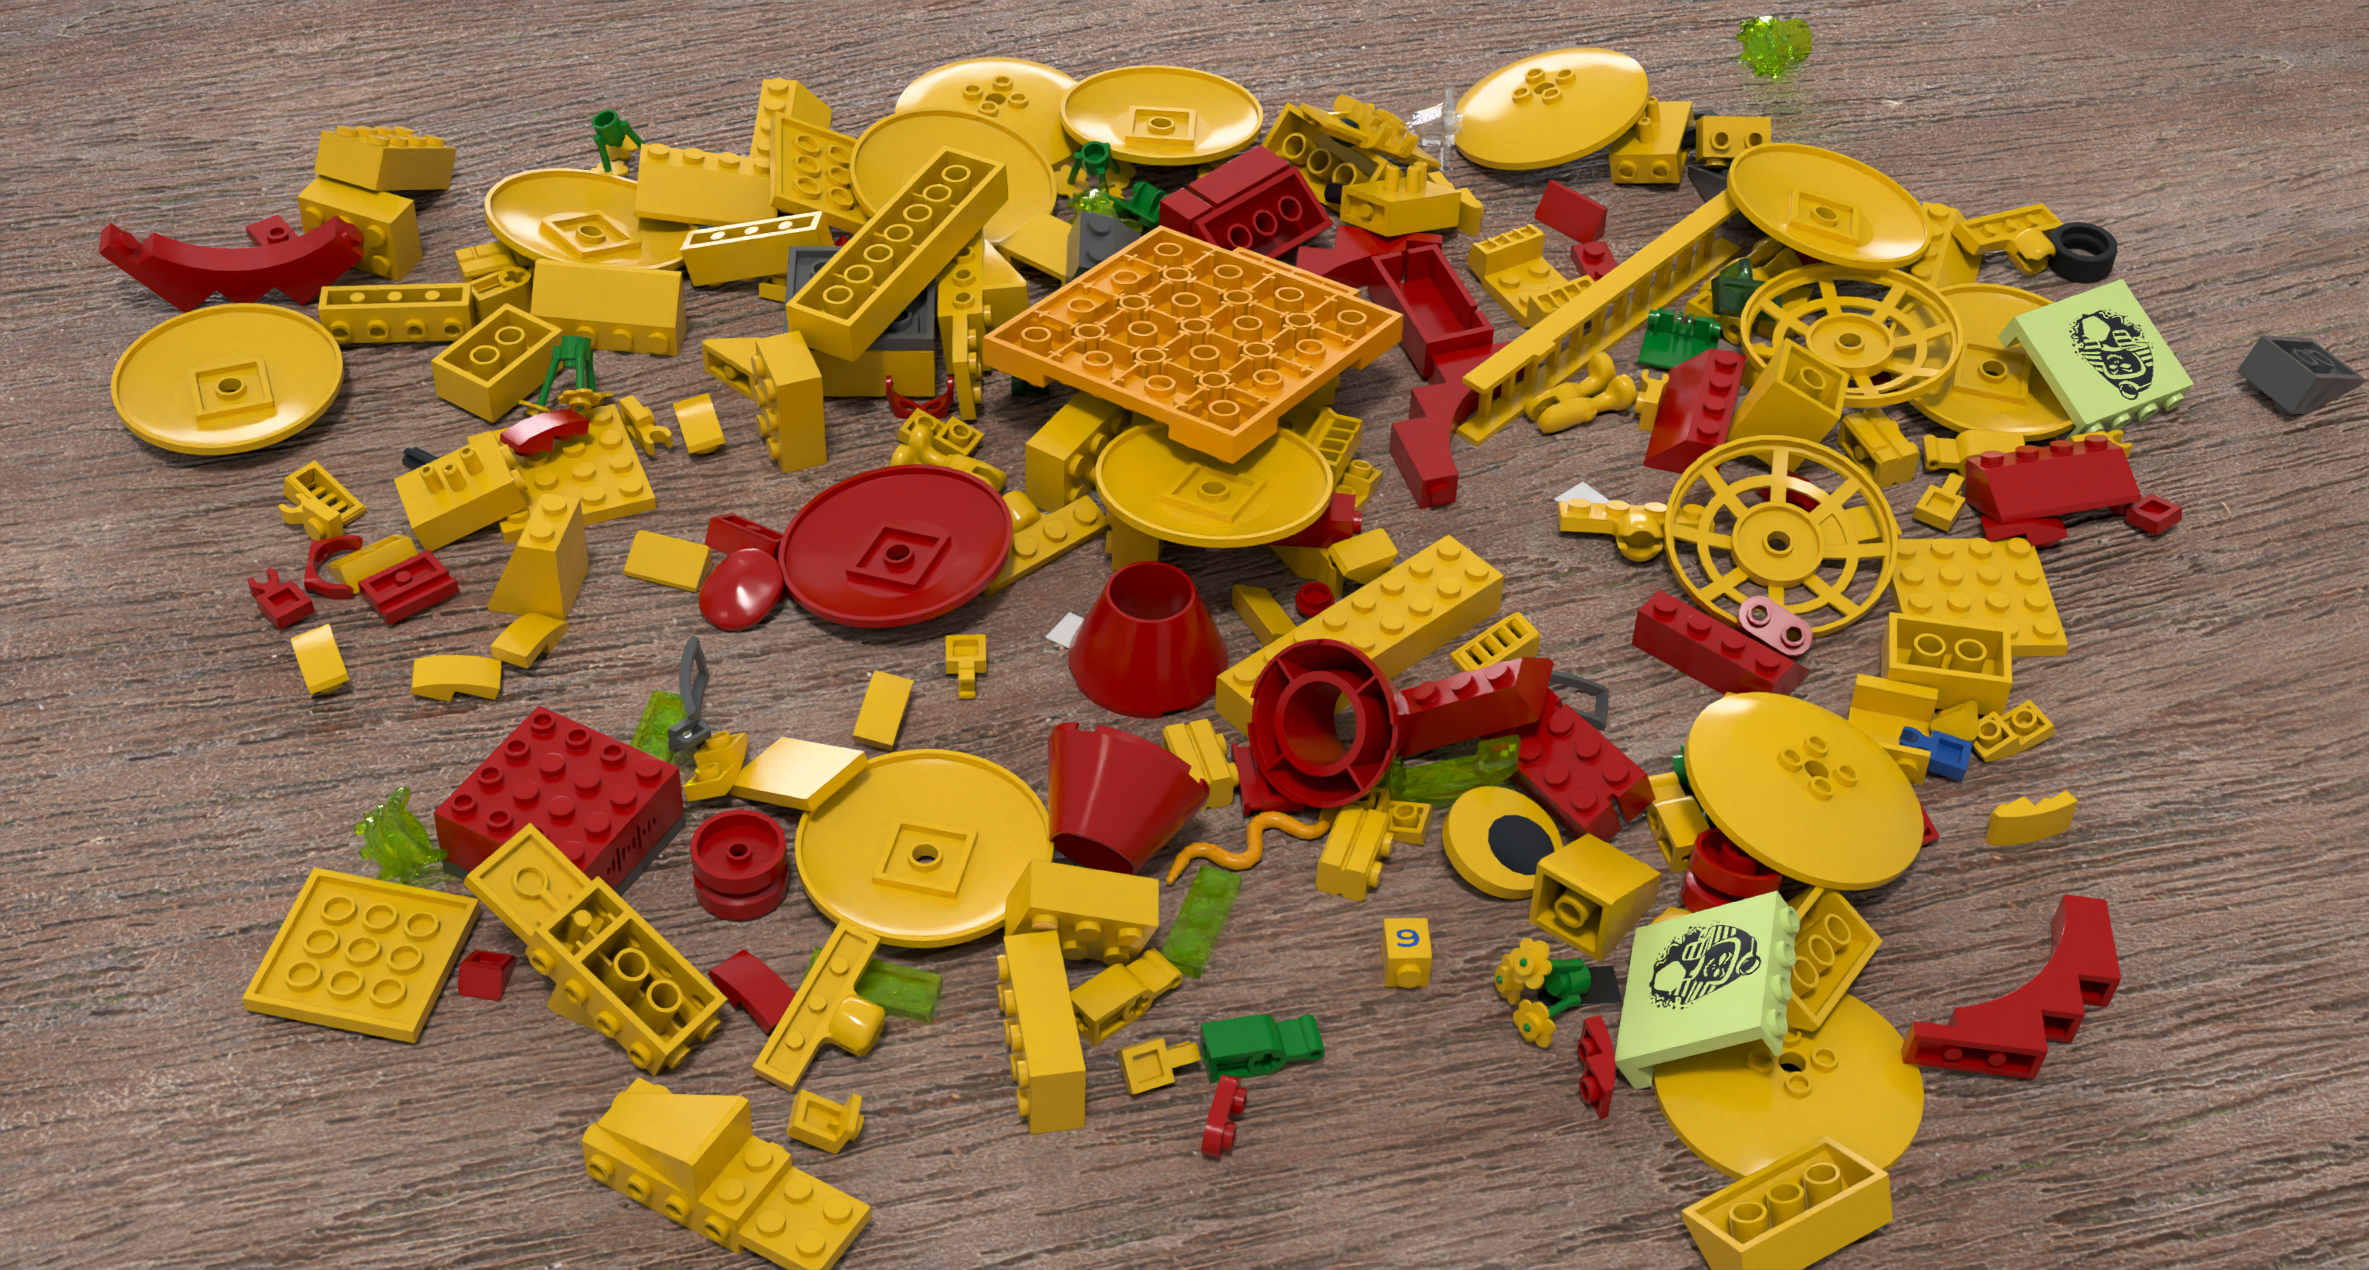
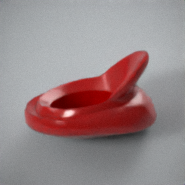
M745 548L733 552L716 566L703 582L698 598L701 614L710 624L722 630L738 631L752 627L764 619L775 604L782 601L788 595V590L784 585L782 568L773 556L760 549Z

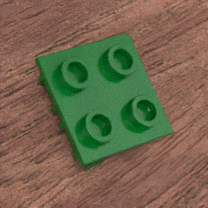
M1146 181L1134 184L1132 188V194L1134 195L1131 201L1103 192L1102 196L1114 202L1112 205L1113 209L1128 216L1132 214L1138 217L1139 223L1151 229L1159 226L1160 200L1170 195Z
M1660 307L1657 310L1650 309L1647 321L1648 326L1637 363L1654 368L1671 369L1710 348L1716 349L1722 323L1715 322V318L1697 316L1694 326L1692 325L1694 314L1690 313L1688 324L1681 323L1683 316L1681 311H1679L1677 322H1674L1676 311Z

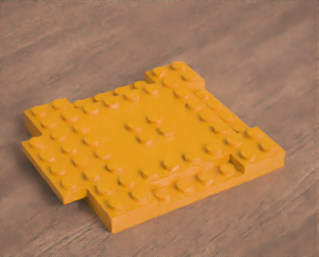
M1160 225L983 337V364L995 368L1003 374H1010L1025 380L1033 386L1044 388L1054 380H1058L1064 385L1076 387L1090 393L1094 397L1103 398L1121 405L1126 410L1136 411L1153 418V420L1159 423H1166L1169 425V439L1182 443L1187 448L1197 449L1214 456L1222 462L1234 464L1277 432L1278 418L1346 368L1362 370L1402 340L1404 314L1360 299V290L1240 246L1233 251H1229Z

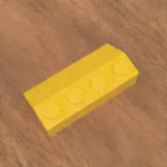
M782 78L763 79L749 157L770 158V121L775 111L830 130L832 109L797 80H785Z
M1289 102L1286 103L1261 144L1288 161L1290 168L1296 165L1317 199L1339 214L1341 204L1325 201L1324 191L1328 182L1351 185L1385 180L1386 167L1393 165L1369 149H1363L1357 145L1348 148L1331 139L1330 135L1322 132V129L1315 127L1312 122L1304 119L1302 110ZM1400 170L1399 178H1402L1405 172Z
M659 143L651 145L641 144L634 210L635 217L717 227L777 218L778 209L770 206V158L742 157L730 152L721 154L703 152L697 148H670Z
M1923 201L1922 207L1928 215L1932 226V238L1925 254L1916 262L1904 266L1903 272L1926 282L1935 289L1956 284L1976 283L1983 254L1973 256L1965 251L1958 239L1951 233L1956 223L1966 220L1965 217L1956 208L1947 207L1941 203ZM1905 294L1896 308L1902 310L1916 298Z
M537 259L535 262L531 315L563 329L564 336L590 338L591 349L678 357L687 331L682 272Z
M1811 885L1787 903L1788 906H1792L1796 910L1800 929L1796 933L1795 938L1796 963L1792 966L1790 980L1792 997L1788 1000L1786 1019L1790 1027L1813 1032L1820 1027L1883 940L1838 890Z
M1825 1135L1681 1210V1216L1711 1270H1802L1893 1221L1889 1174L1835 1139Z

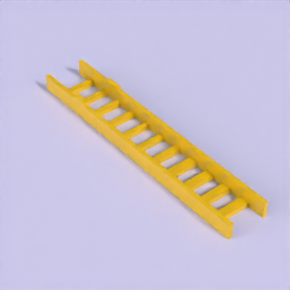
M1728 188L1466 374L1462 379V383L1480 393L1478 411L1475 416L1457 428L1456 435L1476 447L1480 446L1525 413L1523 406L1526 401L1547 389L1567 382L1588 366V361L1593 355L1599 352H1608L1646 324L1650 309L1657 310L1658 307L1666 309L1740 255L1742 248L1722 237L1713 242L1715 229L1740 211L1732 200ZM1698 241L1696 255L1692 257L1694 244ZM1677 256L1675 270L1671 273L1673 259ZM1656 272L1654 286L1650 288L1652 274ZM1634 288L1633 300L1627 304L1629 290ZM1614 302L1612 316L1605 320L1607 306ZM1592 318L1591 331L1583 336L1584 324ZM1570 334L1569 347L1560 353L1562 339ZM1547 358L1546 364L1538 369V364ZM1525 366L1524 379L1515 386L1516 373ZM1502 383L1501 396L1492 403L1493 389Z

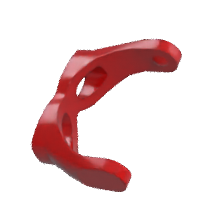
M886 375V396L893 409L894 417L908 419L917 408L937 419L948 416V409L954 397V376H948V381L946 382L948 389L946 393L923 405H919L897 394L892 387L894 384L892 375Z
M343 535L323 540H312L304 576L305 590L331 599H351L354 592L351 586L325 582L316 573V568L335 552L361 549L363 539L357 535Z

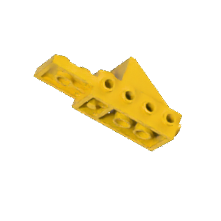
M983 227L938 273V321L947 374H954L961 420L976 419V404L983 403L981 381L976 380H983V371H991L990 366L983 364V337L1030 308L1026 280L984 238Z
M531 823L526 825L466 876L463 884L528 945L525 954L529 957V961L534 969L542 975H548L556 983L546 1006L556 1014L596 1030L607 1037L614 1038L627 1050L628 1057L636 1066L647 1069L654 1077L665 1066H668L671 1070L675 1069L690 1053L691 1049L687 1046L698 1037L703 1042L721 1024L717 1016L728 998L599 876L591 881Z
M638 1077L626 1091L623 1090L617 1094L611 1108L598 1122L592 1123L587 1128L581 1140L586 1174L739 1255L747 1248L788 1270H830L872 1218L870 1205L793 1167L792 1155L782 1146L774 1142L768 1143L754 1136L752 1133L750 1101L743 1096L673 1094L663 1085H653Z

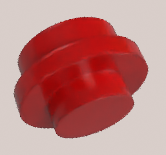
M1321 582L1306 583L1301 587L1295 598L1297 610L1303 615L1312 618L1335 604V598L1331 593V589Z

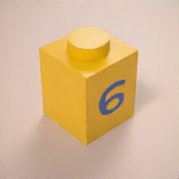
M1384 918L1380 947L1385 987H1429L1432 952L1427 918Z

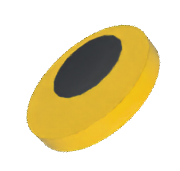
M1497 786L1478 787L1461 795L1446 815L1442 828V840L1446 854L1458 873L1481 891L1505 899L1531 897L1537 863L1542 858L1563 847L1556 825L1537 803L1519 792Z

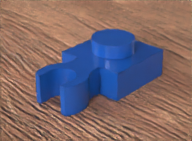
M1907 726L1903 728L1899 737V745L1931 751L1927 770L1962 782L1967 771L1972 742L1933 730L1931 736L1928 737L1915 728Z

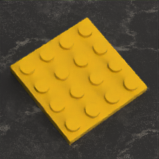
M775 111L770 121V206L777 208L781 212L795 215L823 211L829 226L855 235L871 219L856 200L849 181L851 152L858 139Z
M615 404L598 406L593 409L577 412L589 419L588 434L573 435L571 440L554 439L553 451L537 452V455L534 457H524L516 455L514 450L510 448L518 464L512 467V470L519 469L528 489L522 491L527 507L496 521L505 545L518 542L542 493L580 498L584 526L656 509L654 493ZM508 428L468 436L467 442L471 444L494 433L502 447L505 444L500 442V434Z
M1986 538L1898 539L1897 561L1888 584L1896 613L2010 627L2012 657L2066 655L2069 644L2035 546L2031 547L2027 538H2004L1992 542Z
M314 867L242 997L244 1008L249 1011L416 1043L481 911L479 899Z

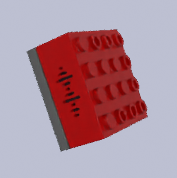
M540 705L433 812L444 872L459 879L465 880L470 872L526 825L531 823L591 881L599 876L620 897L685 827L679 767Z

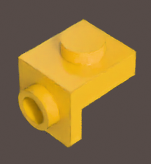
M801 1089L793 1100L786 1135L836 1155L848 1140L854 1141L862 1128L864 1115L859 1114L862 1096L853 1093L845 1104L841 1105Z

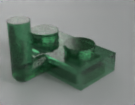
M1749 258L1739 259L1721 270L1720 275L1711 280L1713 314L1741 318L1748 299L1760 286L1766 283L1765 281L1753 280L1752 262ZM1780 294L1771 301L1782 308ZM1762 310L1755 318V320L1776 322L1775 319Z

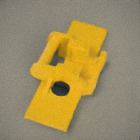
M1344 94L1339 95L1335 99L1333 104L1334 112H1328L1305 103H1301L1299 107L1303 112L1304 119L1312 122L1315 127L1322 129V132L1330 135L1332 140L1349 148L1357 145L1360 148L1369 149L1412 166L1417 161L1426 162L1428 164L1427 171L1429 172L1435 168L1441 169L1442 167L1438 160L1416 146L1419 139L1418 135L1410 132L1406 134L1408 130L1405 127L1406 123L1399 119V116L1384 109L1374 110L1368 105Z

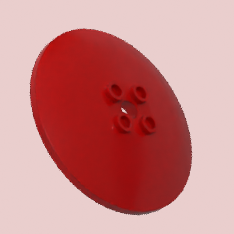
M911 464L890 466L845 479L810 500L795 515L786 528L779 547L778 561L783 571L784 585L789 594L799 605L812 614L834 623L853 627H897L919 623L948 613L970 601L986 589L999 575L1008 561L1013 546L1014 529L1006 502L992 486L980 478L961 470L937 465Z

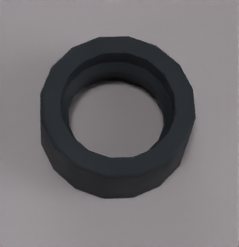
M2084 222L2065 223L2054 230L2050 241L2055 246L2056 254L2054 257L2051 254L2046 256L2052 271L2060 277L2081 283L2098 282L2110 274L2117 254V241L2111 233L2102 227ZM2069 249L2086 250L2096 256L2079 255Z

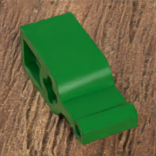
M1264 1014L1201 1023L1200 1052L1209 1084L1218 1083L1222 1074L1241 1079L1263 1076L1280 1070L1286 1062L1303 1059L1314 1061L1323 1058L1325 1054L1314 1015L1306 1014L1298 1019L1276 1022L1272 1016Z

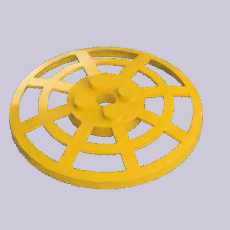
M1829 262L1801 266L1783 272L1760 286L1748 299L1741 314L1739 336L1742 350L1750 364L1760 375L1767 366L1760 357L1771 359L1783 342L1786 332L1790 329L1805 338V349L1850 375L1849 379L1854 380L1857 388L1847 387L1843 407H1882L1920 397L1935 389L1951 375L1958 365L1963 348V327L1960 317L1952 304L1938 290L1926 282L1896 269L1867 270ZM1833 280L1865 281L1884 285L1891 289L1882 302L1862 297L1837 296ZM1818 282L1822 296L1820 299L1803 303L1788 313L1771 301L1776 296L1790 289ZM1908 294L1929 307L1940 318L1942 324L1922 331L1920 326L1911 317L1896 307L1904 295ZM1841 308H1856L1874 313L1871 317L1857 313H1842ZM1761 310L1778 322L1773 332L1772 347L1754 345L1750 341L1751 327ZM1820 310H1826L1827 316L1818 319L1811 326L1799 320L1808 314ZM1888 318L1901 325L1909 335L1894 338L1890 329L1884 325L1885 321ZM1949 335L1950 356L1946 366L1941 370L1923 368L1927 358V342ZM1915 346L1916 356L1911 366L1892 361L1894 351ZM1882 371L1901 375L1890 382L1876 386L1873 385L1869 378ZM1913 378L1926 380L1901 391L1879 394L1896 389Z
M1757 435L1739 438L1719 445L1700 456L1685 470L1675 484L1667 503L1663 525L1664 548L1670 567L1681 587L1696 604L1712 617L1737 630H1740L1737 618L1720 609L1711 601L1725 594L1734 602L1742 605L1749 597L1734 588L1747 579L1768 587V599L1794 615L1809 613L1829 604L1846 616L1823 626L1812 627L1813 638H1817L1848 627L1873 608L1887 589L1897 561L1898 535L1896 522L1890 505L1877 484L1863 469L1835 450L1807 439L1786 435ZM1773 453L1771 475L1747 477L1728 486L1715 470V467L1721 463L1740 456ZM1788 455L1802 457L1819 463L1838 473L1846 481L1829 495L1809 482L1787 476ZM1702 477L1715 496L1703 510L1698 528L1695 529L1675 523L1683 498L1692 485ZM1770 488V502L1760 503L1749 509L1737 497V495L1750 490ZM1786 490L1803 494L1820 505L1808 513L1796 505L1786 503ZM1857 492L1865 498L1875 514L1882 533L1883 543L1859 544L1854 524L1842 507ZM1723 505L1737 520L1731 536L1709 532L1714 516ZM1831 515L1842 529L1846 545H1825V537L1820 524ZM1675 539L1697 544V553L1701 565L1713 583L1700 590L1693 585L1679 563L1675 550ZM1771 539L1782 540L1788 548L1783 551L1774 550L1768 545V541ZM1709 547L1730 551L1737 568L1722 577L1712 562ZM1883 558L1882 569L1876 585L1860 606L1842 595L1853 579L1859 559ZM1822 560H1846L1841 576L1832 587L1815 574ZM1804 584L1818 596L1804 603L1784 605V589L1793 588ZM1759 609L1754 610L1759 613H1764L1762 610ZM1790 630L1786 632L1788 640H1800L1799 634L1796 631Z

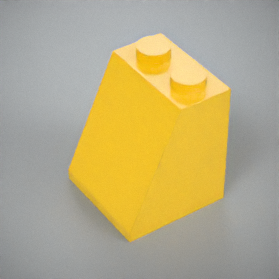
M1786 337L1733 415L1727 440L1733 441L1757 435H1786L1820 443L1841 418L1850 375ZM1773 453L1753 454L1772 468ZM1788 455L1787 470L1794 472L1805 458Z
M546 493L541 494L487 604L488 610L516 615L536 612L566 621L589 570L580 498Z
M1588 833L1542 858L1537 863L1528 921L1601 963L1656 902L1661 873L1651 868L1648 864L1640 862L1620 851L1610 843L1604 842Z

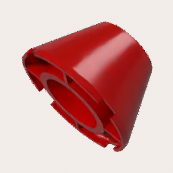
M1142 561L1126 565L1110 577L1071 639L1068 650V666L1077 680V688L1093 703L1123 716L1156 719L1162 718V712L1184 708L1186 713L1210 700L1216 694L1217 676L1228 670V650L1224 638L1190 577L1173 565L1156 561Z
M1333 639L1300 641L1280 651L1261 671L1250 697L1254 699L1252 722L1247 723L1249 742L1256 763L1268 782L1278 792L1298 804L1304 803L1313 807H1320L1321 809L1335 808L1361 799L1383 778L1405 743L1409 732V708L1400 689L1362 651L1352 645ZM1342 691L1352 703L1356 715V735L1349 751L1338 738L1334 724L1335 706Z
M1078 722L1062 723L1055 726L1048 738L1049 841L1054 842V848L1076 863L1090 869L1135 875L1206 805L1210 795V788L1206 780L1200 778L1198 783L1189 775L1192 766L1168 750L1133 734L1107 726L1097 725L1095 732L1077 730L1079 727Z

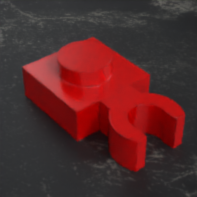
M2150 494L2145 498L2141 497V502L2109 507L2116 514L2126 515V522L2155 535L2160 534L2182 519L2181 506L2154 494Z
M269 568L266 570L268 579L266 583H258L252 577L247 579L250 594L256 599L258 609L279 630L314 613L312 600L292 580L280 584L279 575L274 569Z

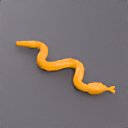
M1340 807L1322 808L1319 814V822L1315 825H1306L1281 812L1260 813L1250 820L1246 828L1247 850L1245 852L1234 854L1217 846V844L1207 842L1193 843L1184 847L1177 854L1165 881L1168 885L1173 884L1188 866L1190 860L1195 857H1205L1221 867L1232 870L1251 868L1262 857L1264 829L1270 827L1278 828L1300 839L1311 840L1319 838L1333 827Z

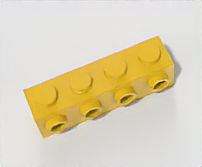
M818 211L689 231L680 251L693 286L708 285L713 287L734 280L747 282L761 276H785L788 271L789 246H835L824 212Z
M471 283L323 286L318 307L321 325L333 335L338 344L342 345L351 343L384 344L388 342L421 343L425 341L456 342L473 329L476 322Z

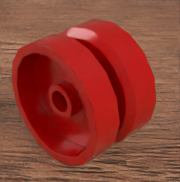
M736 809L723 811L706 819L694 831L690 842L696 899L706 911L723 919L747 920L758 918L774 910L785 898L789 887L786 840L783 829L773 818L753 810Z
M1719 828L1707 829L1698 834L1689 859L1690 866L1684 876L1680 896L1683 904L1692 913L1779 891L1784 875L1750 856L1731 841Z

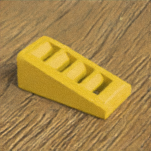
M315 460L284 478L283 495L295 505L294 495L297 493L305 495L308 499L312 497L317 498L325 494L327 496L320 499L323 503L329 504L332 501H336L337 503L331 506V508L336 511H340L343 508L348 509L341 514L343 526L366 513L367 508ZM312 487H315V488H316L315 490H313V491H311V492L309 491V489L312 488Z
M1516 612L1505 617L1452 652L1449 660L1461 672H1470L1492 666L1500 661L1506 662L1521 657H1535L1538 654L1540 634L1520 612ZM1490 650L1494 656L1492 657L1487 651ZM1476 656L1482 664L1478 665L1472 658Z

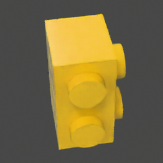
M1702 116L1696 121V162H1706V167L1708 168L1726 167L1727 162H1733L1734 158L1742 151L1753 146L1771 143V117Z

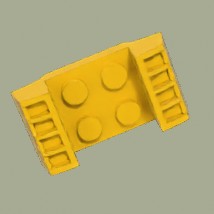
M1532 224L1514 229L1505 234L1502 233L1493 238H1488L1479 243H1473L1467 260V265L1480 279L1483 289L1523 328L1534 327L1595 283L1589 275L1568 282L1542 257L1545 234Z
M1297 404L1278 418V426L1303 437L1323 454L1331 467L1333 489H1335L1361 444L1363 420L1337 414L1330 407Z

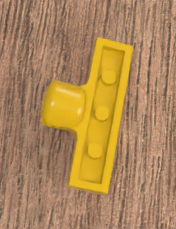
M2043 203L1959 221L1951 233L1958 239L1961 247L1973 256L1995 250H2004L2009 261L2023 275L2034 276L2048 266L2046 255L2051 254L2053 257L2055 256V246L2048 238H2051L2054 230L2058 226L2063 225V223Z
M1014 490L1005 494L1002 498L1006 502L1011 514L1014 529L1013 546L1002 571L982 592L988 597L1104 533L1109 528V525H1106V516L1088 494L1047 515L1041 513L1024 492Z
M1573 498L1569 501H1558L1557 519L1560 531L1614 535L1622 555L1629 560L1641 562L1655 557L1662 550L1663 543L1661 538H1664L1663 525L1667 506L1658 502H1649L1645 505H1629L1620 500H1611L1607 503H1591L1586 499ZM1687 504L1679 507L1675 523L1697 529L1705 508L1696 504ZM1712 520L1709 532L1714 533L1715 523Z
M843 919L840 920L753 1064V1074L793 1093L822 1045L833 1043L858 1057L866 1055L872 1049L884 1027L885 1011L883 1007L857 995L854 989L880 947L881 938Z

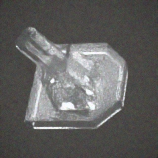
M1444 85L1442 104L1415 112L1413 121L1407 122L1405 125L1408 129L1406 134L1410 132L1418 135L1422 145L1440 146V163L1442 167L1439 170L1449 171L1451 147L1455 144V133L1462 134L1463 113H1457V101H1454V85Z

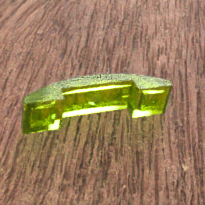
M1517 734L1478 742L1477 755L1406 768L1401 757H1396L1375 787L1389 788L1390 799L1393 801L1435 804L1457 800L1469 790L1483 786L1493 787L1516 772L1521 739Z

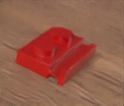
M429 550L358 582L360 594L379 615L385 617L388 625L459 593L456 578L449 576L448 570Z
M1231 743V758L1238 771V791L1243 815H1250V810H1261L1262 813L1304 810V803L1298 804L1291 801L1268 782L1256 763L1251 746L1238 747V743Z

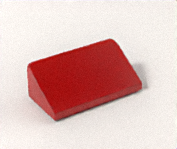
M1551 179L1537 207L1535 219L1585 244L1596 242L1604 236L1608 208Z
M729 513L710 519L705 544L727 555L745 548H756L765 551L778 561L779 547L783 534L736 514Z

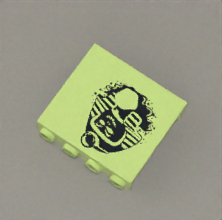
M2123 279L2015 316L1997 336L2005 348L2019 343L2022 344L2076 426L2065 439L2068 441L2072 435L2104 431L2108 428L2119 430L2132 419L2138 418L2139 421H2143L2162 408L2170 411L2184 402L2185 397L2183 395L2194 385Z
M1778 891L1636 928L1615 1051L1616 1066L1635 1090L1652 1085L1655 1064L1758 1039H1763L1775 1057L1782 1055L1783 1039L1788 1031L1786 1019L1788 1000L1792 997L1791 972L1792 966L1796 963L1795 938L1796 933L1800 929V922L1796 910L1786 904Z

